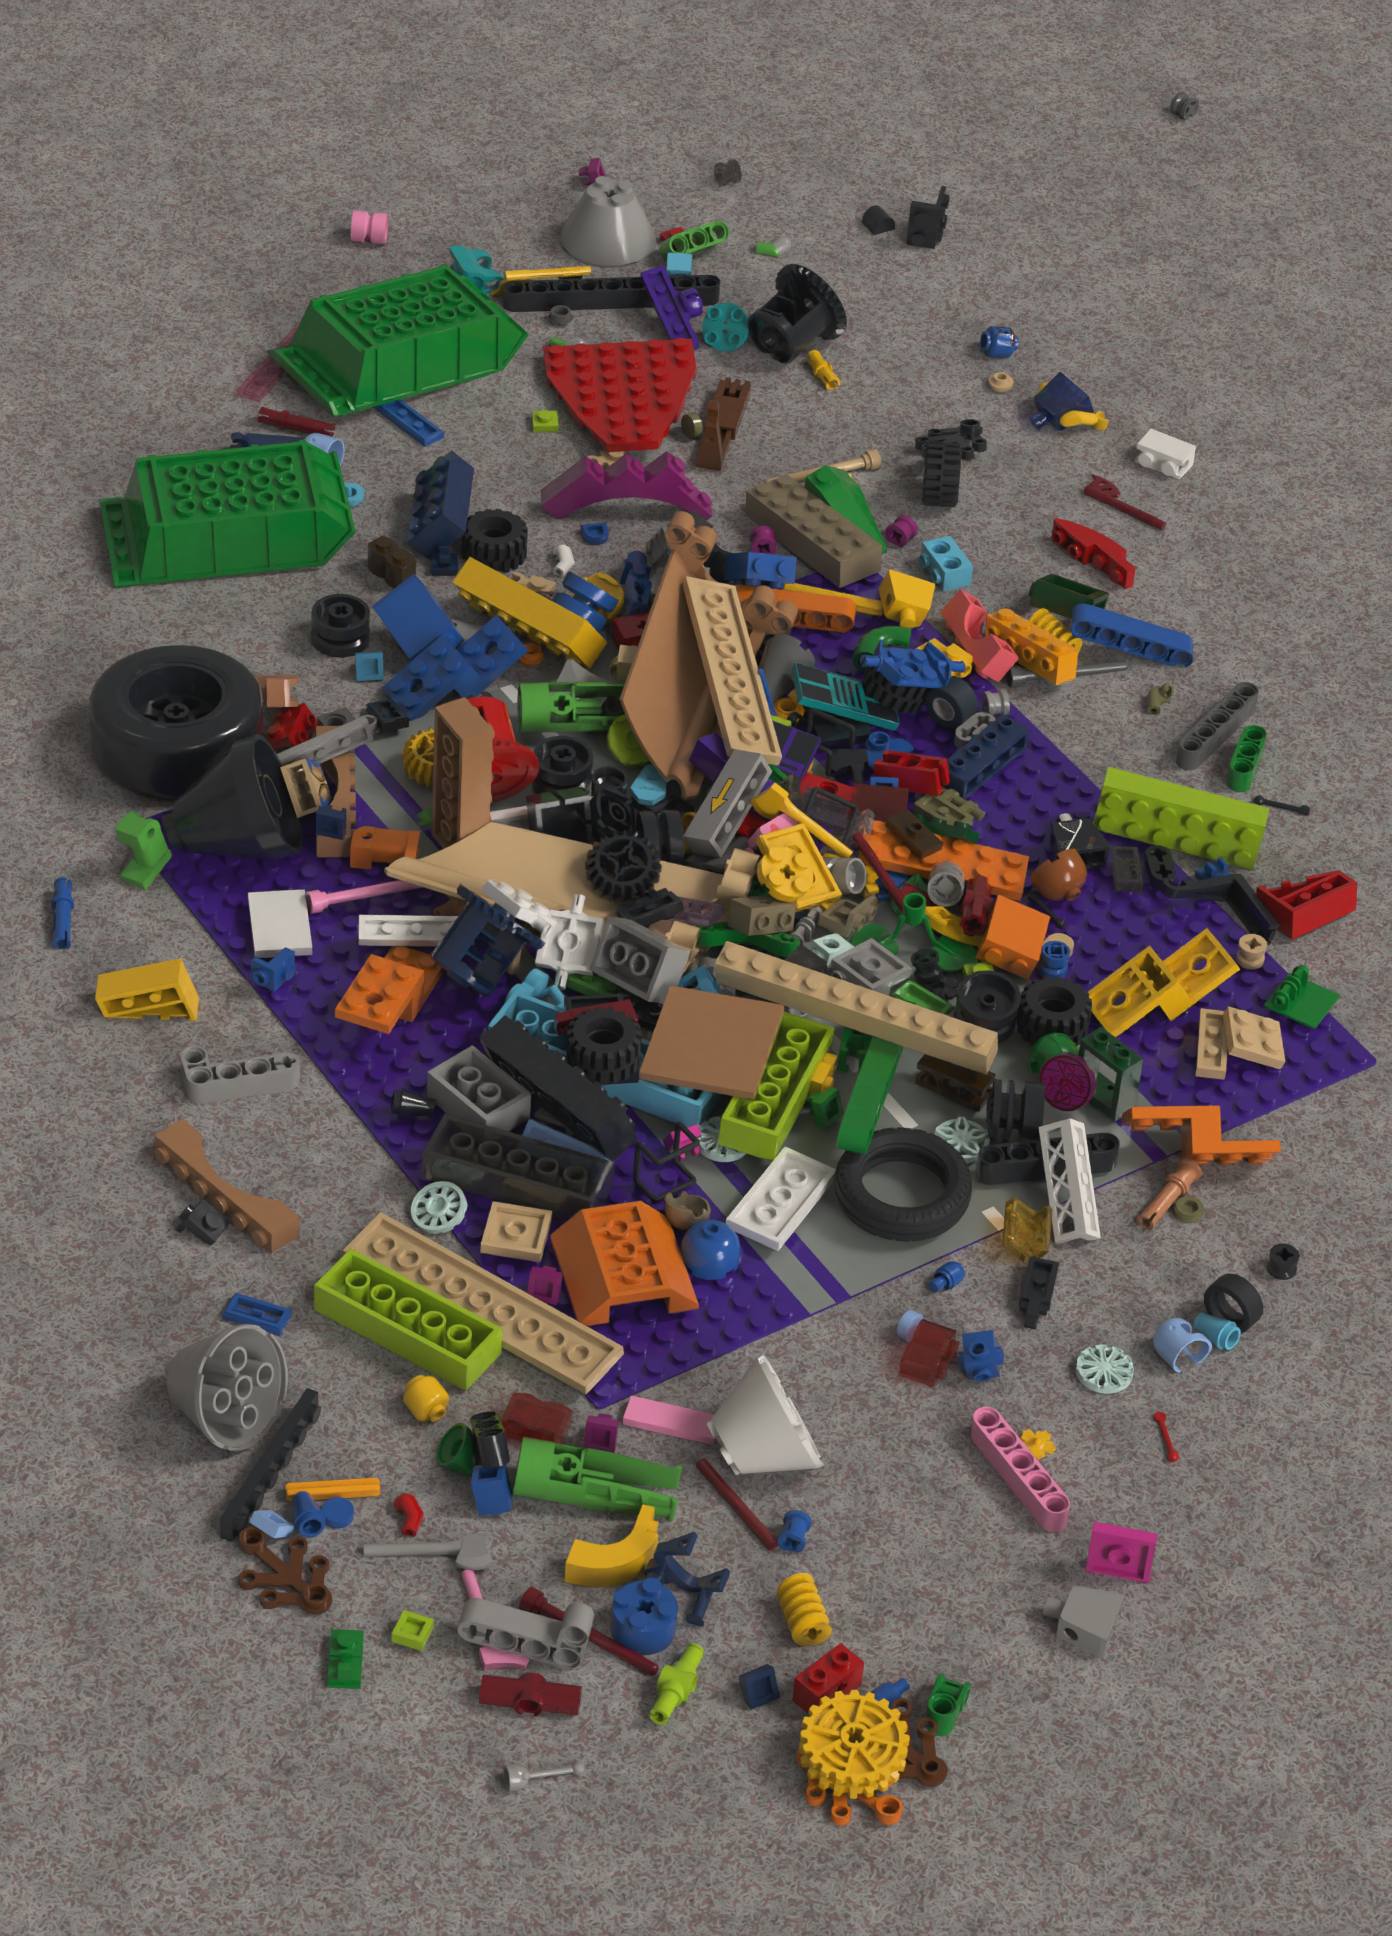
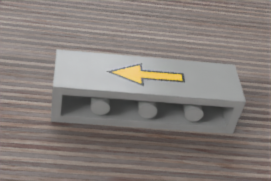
M741 750L733 751L684 833V839L694 854L719 858L723 856L752 807L750 800L759 795L772 773L770 766L761 753Z

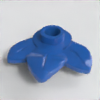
M881 731L871 733L865 744L869 768L874 770V762L877 759L883 761L882 753L885 750L911 753L914 750V747L909 742L900 738L890 739L887 733Z

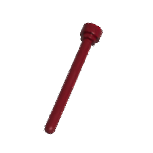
M533 1586L526 1590L519 1603L520 1610L537 1615L542 1614L558 1621L563 1620L565 1612L549 1604L548 1599L544 1597V1593ZM591 1628L588 1641L648 1675L653 1676L658 1673L659 1668L656 1663Z

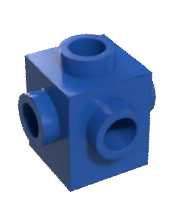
M993 1330L962 1334L963 1351L958 1352L960 1369L966 1370L969 1379L980 1382L988 1381L993 1377H1000L999 1365H1004V1353L1002 1346H998Z

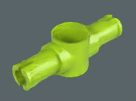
M688 1643L679 1661L674 1662L672 1666L666 1664L663 1667L656 1687L658 1699L650 1711V1719L654 1723L666 1725L675 1707L681 1705L682 1701L689 1703L688 1696L690 1692L695 1691L698 1681L696 1669L704 1656V1650L700 1645Z

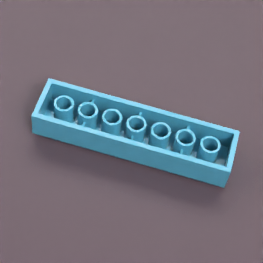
M514 991L490 1022L488 1030L506 1015L513 1022L519 1020L525 1025L531 1036L535 1037L538 1035L546 1042L549 1050L552 1052L557 1050L566 1058L567 1033L557 1035L554 1028L555 1014L565 1012V1009ZM641 1039L640 1064L637 1066L638 1073L650 1041ZM640 1078L638 1083L602 1085L607 1091V1095L612 1099L616 1096L626 1105L674 1123L679 1121L686 1127L697 1124L699 1127L708 1118L723 1096L720 1093L646 1081Z

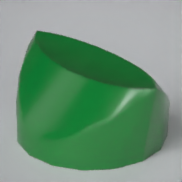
M457 1423L444 1434L437 1449L436 1459L439 1465L458 1474L472 1475L473 1466L476 1464V1447L472 1431L468 1426Z

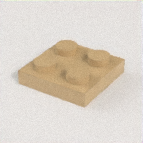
M1228 1006L1223 1013L1228 1054L1281 1069L1285 1063V1055L1279 1021Z
M493 1201L482 1238L480 1253L541 1262L552 1221V1211Z

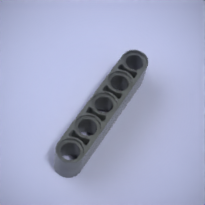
M1249 682L1238 683L1180 739L1176 764L1184 770L1197 769L1255 712L1259 693L1257 686Z

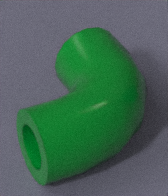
M883 626L871 630L860 638L854 650L853 665L858 670L865 672L868 666H861L860 658L862 655L874 656L875 648L880 639L884 640L882 646L894 644L909 648L912 628Z

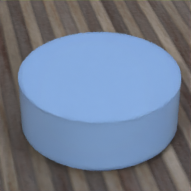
M913 1310L905 1312L898 1323L897 1336L910 1342L922 1329L923 1315Z

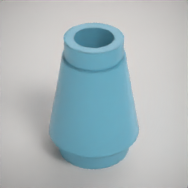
M1204 1312L1200 1313L1194 1321V1328L1219 1349L1225 1348L1230 1350L1239 1341L1241 1331L1233 1321Z

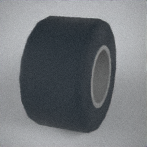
M951 676L948 685L941 688H930L925 695V705L928 713L939 725L945 728H958L977 711L978 701L976 694L964 680L956 676Z

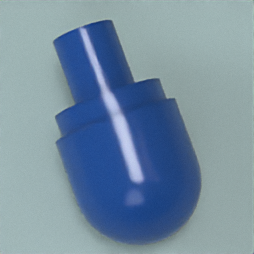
M949 1261L942 1265L934 1273V1279L929 1282V1289L936 1293L947 1284L949 1286L945 1290L954 1288L964 1278L963 1266L955 1261Z
M901 1678L894 1684L889 1681L882 1683L870 1693L875 1694L874 1699L877 1701L883 1698L889 1701L888 1708L892 1709L893 1701L897 1698H902L901 1694L910 1689V1686L904 1678Z

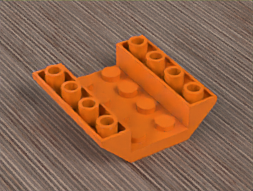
M642 1201L581 1209L551 1234L550 1240L560 1271L563 1273L562 1277L576 1320L583 1325L591 1326L609 1323L610 1306L664 1298L668 1313L699 1309V1304L671 1223L664 1214Z

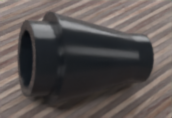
M404 1088L401 1091L394 1090L390 1113L397 1114V1117H432L435 1099L427 1098Z

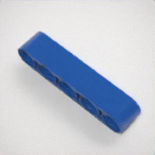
M1077 604L1071 610V632L1077 638L1169 666L1185 665V667H1188L1193 663V641L1187 634L1089 604Z

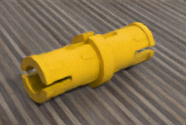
M818 350L810 351L808 353L810 357L806 355L805 360L813 369L814 376L820 378L827 390L838 388L834 381L839 386L841 381L834 374L832 365L823 359Z

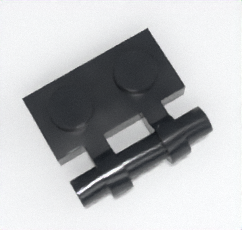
M666 888L658 891L655 889L646 892V896L636 900H626L623 902V905L614 908L616 917L632 920L646 928L658 921L669 920L675 917L676 914L685 911L682 900L672 891L668 892Z

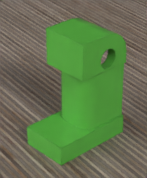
M131 811L123 817L115 828L120 843L130 846L134 858L120 876L123 881L146 891L170 860L172 854L167 847L159 822L152 818H141L139 813Z

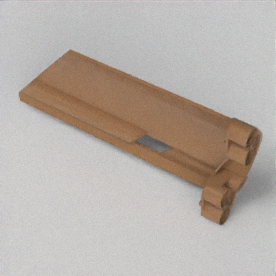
M678 511L673 514L665 532V538L672 551L627 676L620 702L635 737L655 769L667 783L671 779H675L681 786V797L685 800L697 799L706 775L689 761L698 739L714 732L720 737L722 734L682 583L686 576L716 582L706 572L703 564L709 558L717 540V535L712 528L707 526L695 528V521L692 515L684 511ZM762 585L757 586L748 599L742 602L739 600L755 659L765 635L788 634L798 614V609L794 603L787 600L776 602L775 592L770 587Z

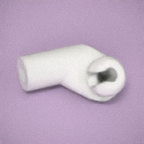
M561 544L553 550V555L557 554L555 559L560 561L553 568V574L563 577L574 566L575 561L571 549Z

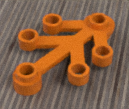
M798 1747L796 1761L802 1767L800 1760L804 1754L799 1753ZM802 1767V1768L806 1769L807 1772H808L809 1767ZM807 1776L808 1787L805 1800L811 1806H820L825 1802L826 1790L818 1787V1779L811 1780ZM811 1793H818V1794H820L821 1796H820V1797H813V1796H811L810 1794H811ZM842 1793L840 1797L833 1795L830 1819L836 1825H846L851 1818V1808L847 1805L846 1793ZM863 1793L857 1796L860 1801L875 1811V1817L880 1823L889 1826L900 1821L903 1804L899 1798L892 1795L879 1797L875 1793L873 1797L866 1798ZM837 1812H843V1813H845L846 1815H845V1816H838L836 1813H837Z

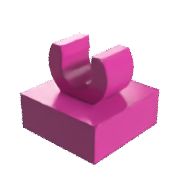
M698 1124L687 1127L697 1138L701 1136ZM682 1131L680 1132L679 1149L692 1143ZM670 1132L663 1139L666 1151L673 1150L674 1132ZM699 1146L690 1150L693 1157L699 1154ZM685 1154L679 1155L678 1160L682 1161L685 1158Z

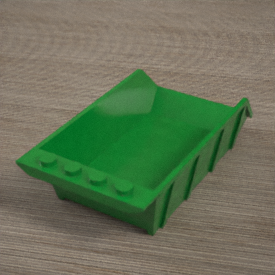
M442 264L437 268L413 274L407 273L403 274L402 277L370 285L364 284L355 289L331 295L325 294L319 298L311 299L292 341L286 346L267 350V353L333 417H338L475 380L504 370L529 334L464 274L459 276L447 264Z
M306 439L292 443L262 446L255 444L251 445V447L212 451L198 450V452L156 456L155 454L149 455V457L136 458L124 497L98 499L114 588L325 566L356 533L337 453L332 451L329 454L308 443Z

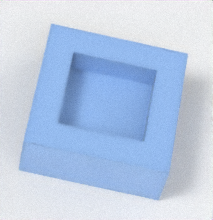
M271 1510L254 1511L249 1523L273 1538L288 1537L295 1527L292 1523Z

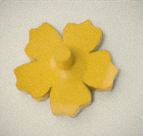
M1030 1429L1023 1430L1021 1440L1037 1460L1045 1457V1453L1053 1454L1056 1450L1053 1441H1049L1051 1434L1047 1430L1037 1431L1036 1435Z

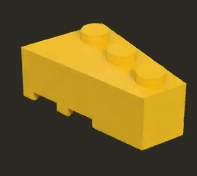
M181 958L98 975L95 1000L104 1017L142 1019V1015H160V1020H170V1016L188 1017V1021H197L199 996Z

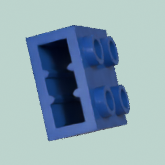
M755 552L730 553L726 555L725 580L734 581V585H762L772 589H784L785 584L795 583L796 557Z

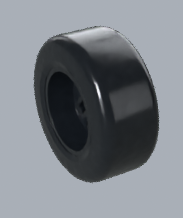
M170 645L149 648L130 654L106 669L95 682L90 694L91 746L96 763L103 773L119 786L148 797L176 799L234 742L256 734L264 737L263 699L256 678L236 659L204 647Z

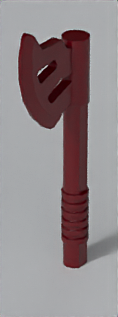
M1092 474L1094 481L1085 487L1083 492L1085 495L1133 516L1135 519L1152 527L1154 526L1160 530L1165 528L1166 522L1116 499L1120 497L1119 489L1107 479Z
M859 832L852 836L858 849L866 858L868 864L871 865L902 914L903 899L909 893L922 894L926 899V907L938 906L929 898L927 892L917 886L904 883L903 888L899 890L862 834Z

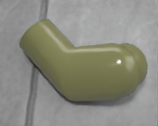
M1164 683L1161 687H1156L1149 691L1147 694L1148 714H1160V705L1168 702L1171 696L1174 695L1172 685Z

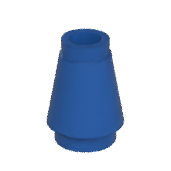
M299 1492L292 1499L295 1529L305 1537H315L323 1531L326 1517L308 1492Z

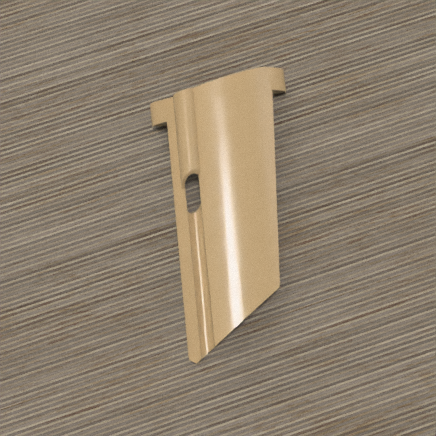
M495 822L486 824L473 834L434 854L421 859L402 857L384 869L387 876L463 899L457 894V888L461 883L492 905H494L495 901L481 891L486 881L490 879L494 880L497 884L500 881L508 884L515 889V892L518 889H522L533 896L531 900L533 903L538 902L548 909L556 911L571 910L573 895L578 894L579 897L583 895L586 898L582 912L588 916L603 918V930L608 917H616L614 908L621 906L619 898H615L611 903L608 900V894L600 898L598 889L592 890L591 881H588L586 878L585 862L588 860V851L592 850L591 844ZM733 848L731 859L726 861L724 875L665 861L659 862L662 865V872L659 874L660 880L658 884L654 885V889L658 891L666 888L668 892L672 891L682 900L685 911L676 914L675 917L669 920L653 923L648 929L691 951L683 973L686 970L691 971V964H698V957H701L710 948L696 944L700 928L695 926L728 921L730 900L732 898L747 897L750 893L760 855ZM633 855L635 860L640 861V864L645 866L639 857ZM601 868L609 878L614 879L612 874L606 872V869Z

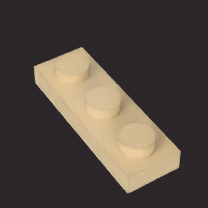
M1202 1008L1200 1010L1196 1076L1225 1080L1227 1040L1223 1019L1224 1011Z

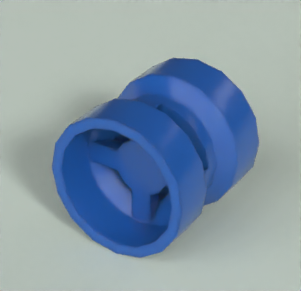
M1049 941L1043 945L1042 960L1039 967L1041 976L1065 978L1068 969L1067 962L1070 956V949L1065 943Z

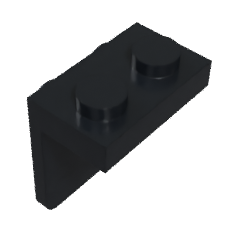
M941 186L936 204L918 201L911 202L907 245L935 249L936 243L942 241L943 231L946 228L948 215H945L950 200V195L946 194L947 186Z

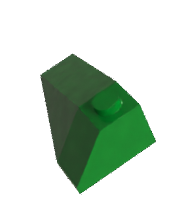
M825 465L806 476L804 486L806 489L882 545V554L887 552L885 542L860 486L845 470Z

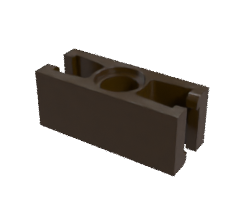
M924 1054L917 1063V1069L921 1070V1072H918L916 1075L915 1084L980 1112L987 1103V1097L992 1088L990 1086L996 1074L988 1071L986 1075Z

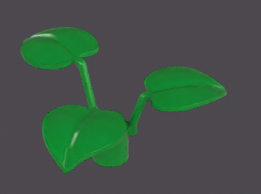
M918 874L905 882L927 892L928 886ZM909 893L904 897L903 914L892 899V911L899 917L897 926L892 934L884 926L869 924L863 926L859 932L856 931L850 942L855 947L872 938L896 956L899 951V945L893 939L897 938L903 923L906 922L910 926H918L924 923L930 942L934 946L931 949L938 951L940 958L938 965L941 966L943 972L961 971L964 964L978 963V958H976L977 952L972 945L956 941L945 935H942L939 941L935 939L929 923V916L926 915V899L920 893Z

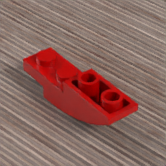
M1059 518L1053 520L1051 538L1057 546L1064 548L1072 559H1077L1083 565L1092 562L1095 568L1101 569L1110 577L1113 583H1118L1124 589L1133 586L1136 567L1126 560V549L1107 536L1086 526Z

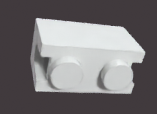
M1150 429L1137 443V449L1141 450V453L1135 458V462L1180 480L1193 465L1196 446Z

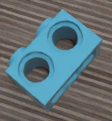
M951 536L922 542V551L919 555L920 565L923 569L926 568L932 582L938 584L942 591L971 585L973 565Z

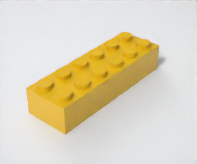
M469 557L452 582L460 590L458 595L470 602L469 606L476 612L482 614L483 611H486L491 619L497 615L502 622L508 624L507 626L514 627L516 634L520 635L523 632L527 634L526 637L533 643L540 645L542 642L547 645L546 649L554 655L559 656L562 653L566 656V660L568 658L573 659L579 665L582 664L589 669L608 643L586 619Z

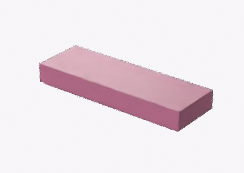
M630 1397L623 1417V1425L714 1445L716 1440L707 1425V1422L712 1420L714 1414L640 1397Z

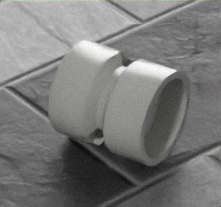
M823 858L842 894H858L864 889L867 875L865 865L861 859Z
M952 862L938 863L932 868L929 873L927 892L933 903L949 907L960 901L963 896L965 882L962 869Z

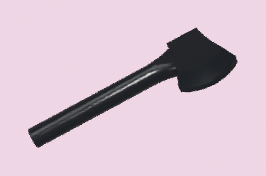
M832 749L831 771L835 774L849 771L852 773L854 788L858 789L856 804L859 807V825L864 830L866 818L870 819L864 782V769L869 768L867 749Z

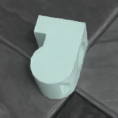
M837 933L815 939L812 942L806 964L817 972L829 975L832 958L850 950L854 946Z

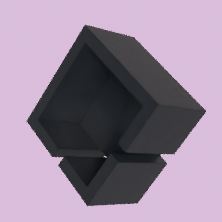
M575 787L555 791L556 796L551 792L526 796L530 831L593 845L592 825L585 821L591 820L589 795L583 789Z

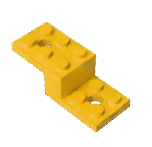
M1206 928L1164 961L1159 958L1149 945L1088 991L1089 998L1092 1000L1091 1012L1105 1030L1114 1037L1120 1035L1158 1005L1170 1021H1172L1239 971L1240 968L1209 929ZM1207 961L1203 969L1194 970L1199 962ZM1126 996L1125 1001L1121 1005H1114L1117 998Z

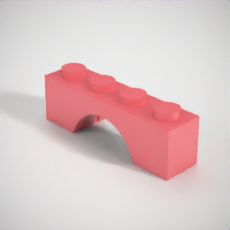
M960 589L940 612L946 620L945 626L955 633V641L965 648L967 653L973 656L972 662L977 666L975 670L983 678L987 679L990 677L999 682L1019 659L1009 643L992 634L982 638V629L988 612L978 598Z

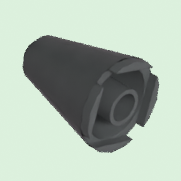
M775 634L773 638L768 640L758 669H763L773 703L795 687L792 680V667L795 662L815 667V658L809 648L805 651L799 646L801 641L787 634Z

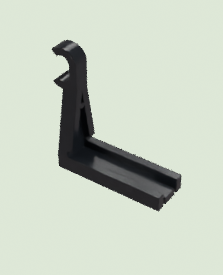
M1230 874L1189 882L1183 877L1180 886H1172L1168 880L1163 878L1160 885L1161 893L1172 899L1195 898L1218 902L1227 901L1250 934L1263 937L1267 945L1271 944L1270 940H1273L1276 934L1275 929L1279 927L1278 922L1242 874Z

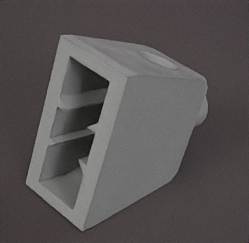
M1074 1586L1066 1602L1048 1597L1043 1615L1059 1620L1056 1637L1095 1656L1104 1658L1122 1614L1125 1595Z

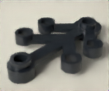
M965 419L960 421L958 428L928 430V437L921 436L915 438V448L922 450V457H924L925 461L926 445L929 441L960 443L962 448L961 459L971 460L974 458V451L984 452L987 450V440L980 436L983 432L980 421ZM965 439L972 440V447L969 446Z

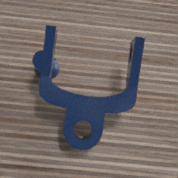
M691 1532L675 1539L658 1543L654 1552V1558L649 1560L644 1574L646 1576L645 1579L656 1578L662 1585L674 1582L683 1590L694 1593L699 1592L691 1615L686 1617V1621L702 1627L704 1626L703 1617L713 1592H723L730 1571L726 1568L700 1578L687 1572L673 1556H690L698 1537L695 1532Z

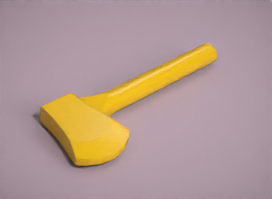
M775 782L767 790L750 800L754 809L767 819L773 820L778 817L781 811L797 823H804L810 833L842 858H849L853 853L847 846L800 811L787 797L789 793Z

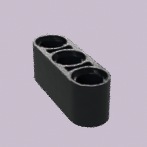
M487 1411L471 1416L470 1422L481 1465L485 1468H494L509 1463L510 1457L505 1430L498 1413Z

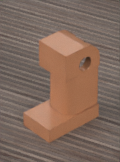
M254 675L261 689L263 703H267V707L298 706V697L290 696V685L298 684L297 675Z

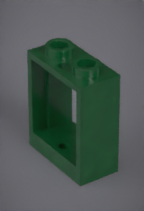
M1052 573L1032 583L1029 590V596L1031 597L1029 605L1040 609L1045 608L1049 612L1071 619V610L1077 604L1084 603L1105 609L1110 593Z
M1103 1027L1082 1038L1078 1056H1081L1087 1062L1086 1064L1089 1069L1093 1070L1096 1082L1093 1098L1089 1102L1115 1122L1122 1117V1113L1136 1106L1143 1058ZM1100 1060L1117 1073L1115 1084L1098 1071Z

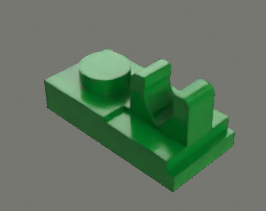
M331 1629L327 1688L361 1689L363 1630Z

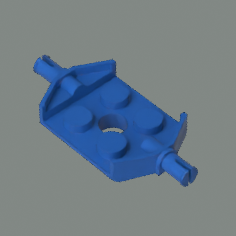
M880 639L875 648L874 656L862 655L860 658L861 666L875 667L876 671H879L895 686L941 688L948 685L951 680V672L963 673L965 670L964 661H951L931 642H927L925 648L920 650L883 647L884 640Z

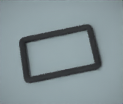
M814 787L804 810V814L809 816L817 793L854 809L842 843L847 846L859 812L858 805L819 787ZM810 833L813 840L823 845H826L817 837H815L812 833Z

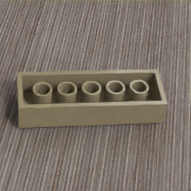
M788 474L746 491V516L758 526L771 527L776 534L778 542L838 588L881 571L882 545Z

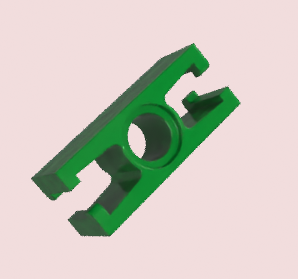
M844 1026L839 1048L837 1071L848 1072L847 1056L859 1057V1074L872 1035Z

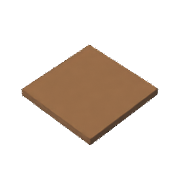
M670 985L640 1068L639 1078L646 1081L755 1099L784 1014V1005Z

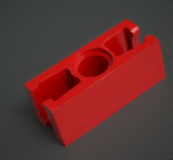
M885 750L882 753L883 761L877 759L874 762L875 777L898 778V790L939 796L943 790L941 784L947 786L950 783L947 758Z

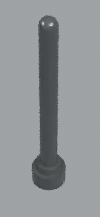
M1127 661L1077 665L1076 676L1128 670L1129 663ZM1012 666L1005 674L1010 688L1021 687L1027 681L1044 679L1031 670L1020 668V666Z

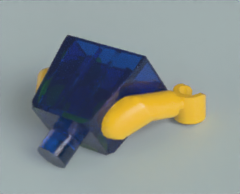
M1061 372L1050 382L1042 383L1034 397L1037 413L1030 418V421L1038 430L1048 423L1058 431L1081 424L1092 425L1097 430H1105L1109 424V420L1104 419L1105 414L1103 412L1094 413L1090 397Z

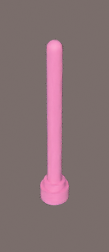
M398 880L328 894L324 891L313 890L306 892V903L309 913L314 914L323 912V909L328 908V905L423 887Z

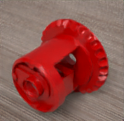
M487 696L468 698L467 700L470 704L478 709L481 717L487 723H490L494 730L495 737L492 739L494 759L491 766L493 775L491 795L492 803H496L526 789L538 774L539 762L534 751L530 750L527 746L516 743L509 711L503 701Z

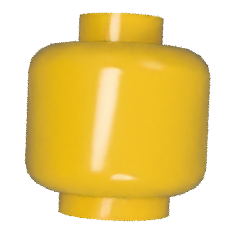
M419 1375L406 1384L403 1402L416 1420L420 1422L429 1420L436 1422L444 1417L450 1397L435 1377Z

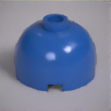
M702 1220L695 1223L685 1232L680 1246L684 1264L692 1270L691 1274L697 1278L706 1280L722 1279L733 1268L734 1272L740 1262L741 1248L739 1238L734 1230L722 1221Z

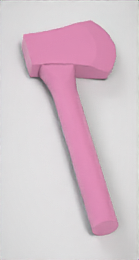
M464 1570L461 1575L469 1599H483L474 1571ZM486 1646L479 1648V1656L484 1671L501 1668L526 1669L530 1660Z

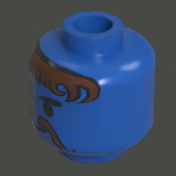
M990 326L981 334L980 348L988 357L1008 358L1018 348V337L1015 336L1014 331L1010 327Z

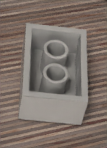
M609 916L589 970L648 1002L664 1004L670 985L678 987L691 951L632 920Z
M473 1045L428 1071L427 1098L435 1099V1104L485 1146L530 1119L531 1093Z

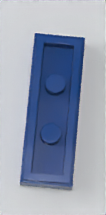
M402 400L377 406L379 413L424 447L444 438V432Z

